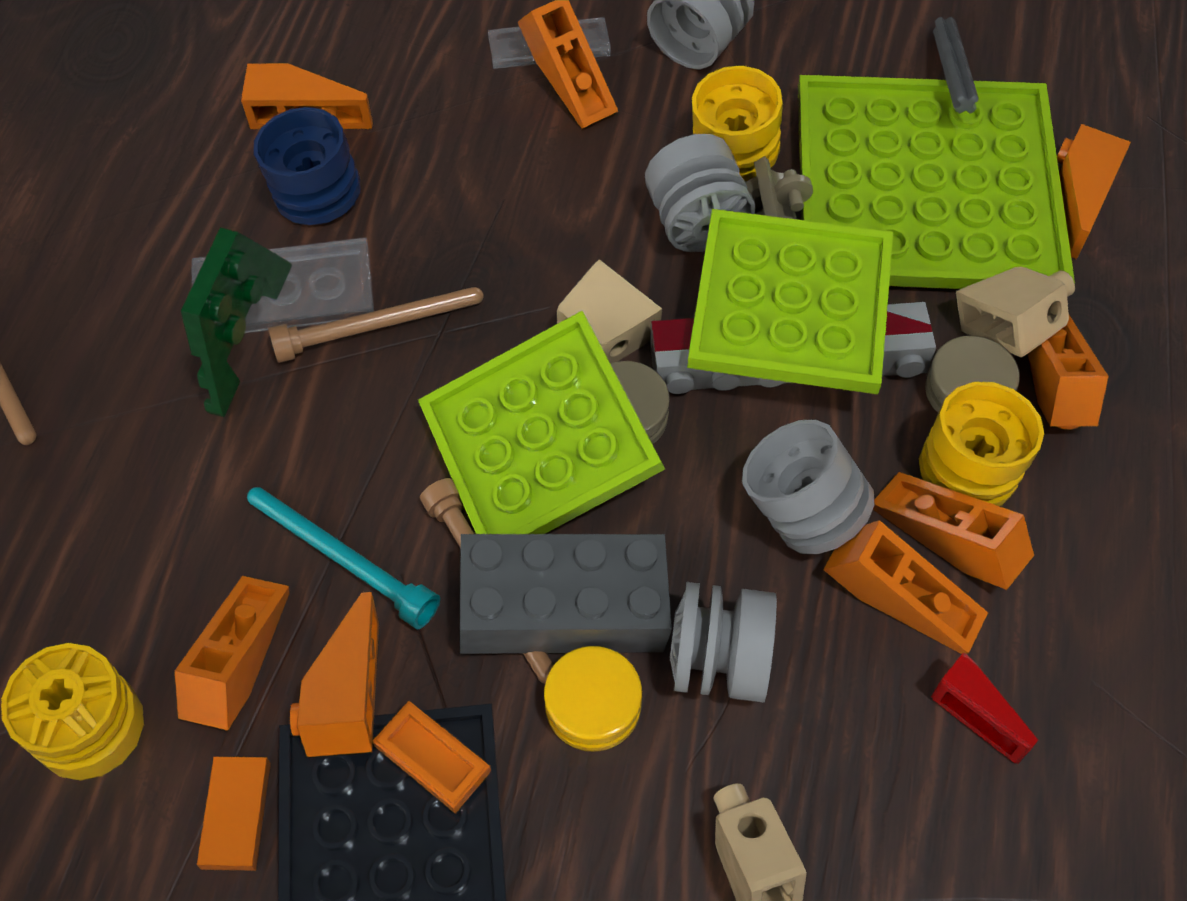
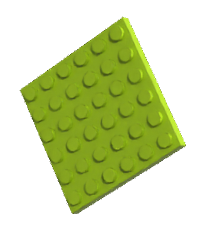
M822 75L799 76L800 175L808 177L813 186L812 196L803 202L804 207L801 210V220L893 232L889 286L962 289L1015 267H1025L1047 276L1062 270L1072 277L1075 284L1046 83L974 81L979 100L975 103L977 109L971 114L967 111L959 114L954 109L946 80Z

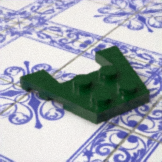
M221 227L181 309V315L191 355L201 358L202 365L198 371L197 379L199 387L208 389L210 399L207 398L204 401L205 410L207 413L225 417L240 383L239 378L228 364L227 358L233 345L239 344L244 337L246 330L245 319L251 305L257 304L262 296L278 299L292 264L241 233Z

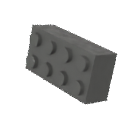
M461 534L460 654L528 653L534 651L568 653L574 649L586 646L606 647L618 653L664 652L672 630L665 534Z

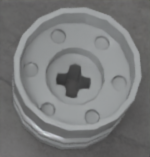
M654 0L647 11V25L651 37L657 46L671 60L686 68L703 69L714 63L728 44L752 18L754 0Z
M693 134L675 140L663 147L650 160L645 171V183L655 207L659 210L660 220L665 227L668 240L677 249L686 252H703L706 250L712 209L755 214V202L747 190L746 182L739 174V167L731 149L724 139L713 134Z
M798 420L779 427L760 441L751 451L743 467L742 484L748 495L761 512L768 517L773 528L780 534L786 545L799 553L820 554L840 547L854 538L865 526L874 508L873 488L830 425L818 420Z
M687 582L686 590L675 610L670 653L675 681L674 691H688L690 670L695 669L702 670L700 694L709 695L716 672L727 674L729 698L765 702L775 638L776 593L741 589L737 596L734 611L723 610L721 586L713 585L709 608L698 607L700 583Z

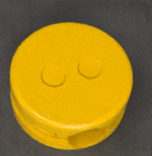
M586 646L568 652L553 665L545 682L544 700L548 722L552 730L562 741L579 750L595 752L619 745L633 732L641 713L642 686L637 671L623 655L606 647Z

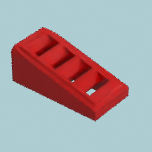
M963 652L941 679L931 696L932 700L1014 764H1019L1037 743L1038 739L978 665Z

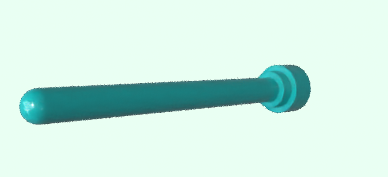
M254 487L249 490L247 500L251 505L394 601V608L399 611V618L417 630L423 628L435 615L440 604V596L423 584L418 586L412 583L408 585L403 584L264 489Z

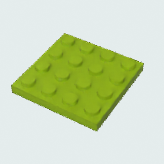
M712 209L687 368L878 394L882 383L893 232Z
M583 310L418 399L476 534H546L665 470L658 453Z

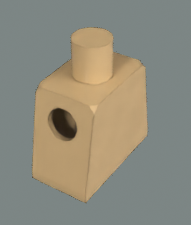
M600 259L571 290L556 311L558 324L583 310L610 363L618 362L649 343L651 321L661 320L662 308Z
M1015 267L956 291L961 331L971 336H980L993 340L1003 346L1008 352L1023 357L1067 325L1069 320L1067 297L1075 291L1074 281L1067 272L1062 270L1047 276L1025 267Z
M731 784L716 792L713 799L720 814L716 816L715 845L736 901H803L807 872L771 800L761 798L751 802L742 784Z

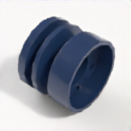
M311 107L290 109L274 116L260 128L254 140V156L267 182V187L272 194L273 201L282 216L298 224H323L344 215L355 204L361 191L360 176L355 168L354 159L350 154V147L343 127L334 115L323 109Z

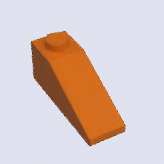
M554 0L532 10L517 22L534 60L581 129L618 112V108L569 0Z
M289 63L247 64L241 102L250 129H260L274 116L290 109L303 107L327 111L338 119L343 129H372L373 120L366 93Z
M1081 124L1074 140L1065 138L1057 155L1058 163L1063 164L1059 175L1071 257L1075 259L1078 258L1131 143Z
M1069 315V320L1065 327L1028 353L1039 407L1050 426L1067 430L1076 429L1079 426H1098L1109 377Z
M898 472L874 499L873 510L948 563L967 575L1005 590L1010 587L1034 557L1023 514Z
M880 520L866 524L854 538L834 549L823 569L860 601L960 654L963 652L969 654L988 615V612Z
M246 576L240 578L175 670L178 719L229 730L252 692L288 599L289 586Z
M372 592L361 593L302 679L299 703L291 704V732L293 736L301 737L307 757L372 752L379 621Z

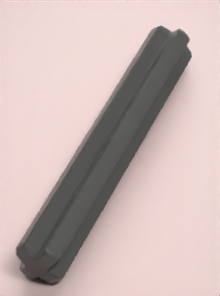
M939 17L935 21L936 28L933 30L952 103L955 111L959 114L964 111L971 114L977 109L975 103L979 100L957 24L952 17L945 20Z

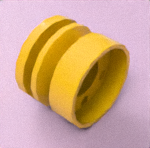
M731 66L709 73L697 84L692 95L693 134H713L724 139L731 149L739 167V174L744 181H748L756 176L754 162L765 156L769 160L770 167L776 163L780 152L781 138L780 125L782 122L783 105L781 89L771 76L759 69L747 66Z
M972 382L957 387L945 398L934 426L931 428L919 457L922 478L927 482L997 506H1002L1014 494L1018 484L1024 477L1025 471L1030 467L1041 448L1044 437L1041 416L1028 399L1016 390L995 382Z
M65 643L50 646L25 659L10 676L1 698L2 721L10 737L31 753L45 767L63 778L81 781L103 776L118 767L137 746L144 726L143 705L134 689L119 675L116 668L112 666L105 656L90 646Z

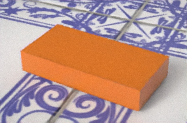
M410 701L401 708L372 741L379 751L455 814L491 772L490 765Z
M213 757L197 866L201 870L256 871L271 765L268 758Z

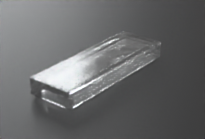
M605 17L578 20L594 57L610 56L611 45ZM520 27L488 30L493 69L537 64Z

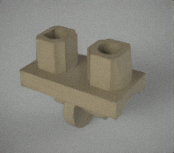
M765 156L755 161L756 176L746 182L747 190L755 202V209L763 206V209L755 214L796 219L795 211L802 210L804 207L803 202L807 201L813 194L811 180L805 175L797 174L792 169L784 173L771 170L769 160Z

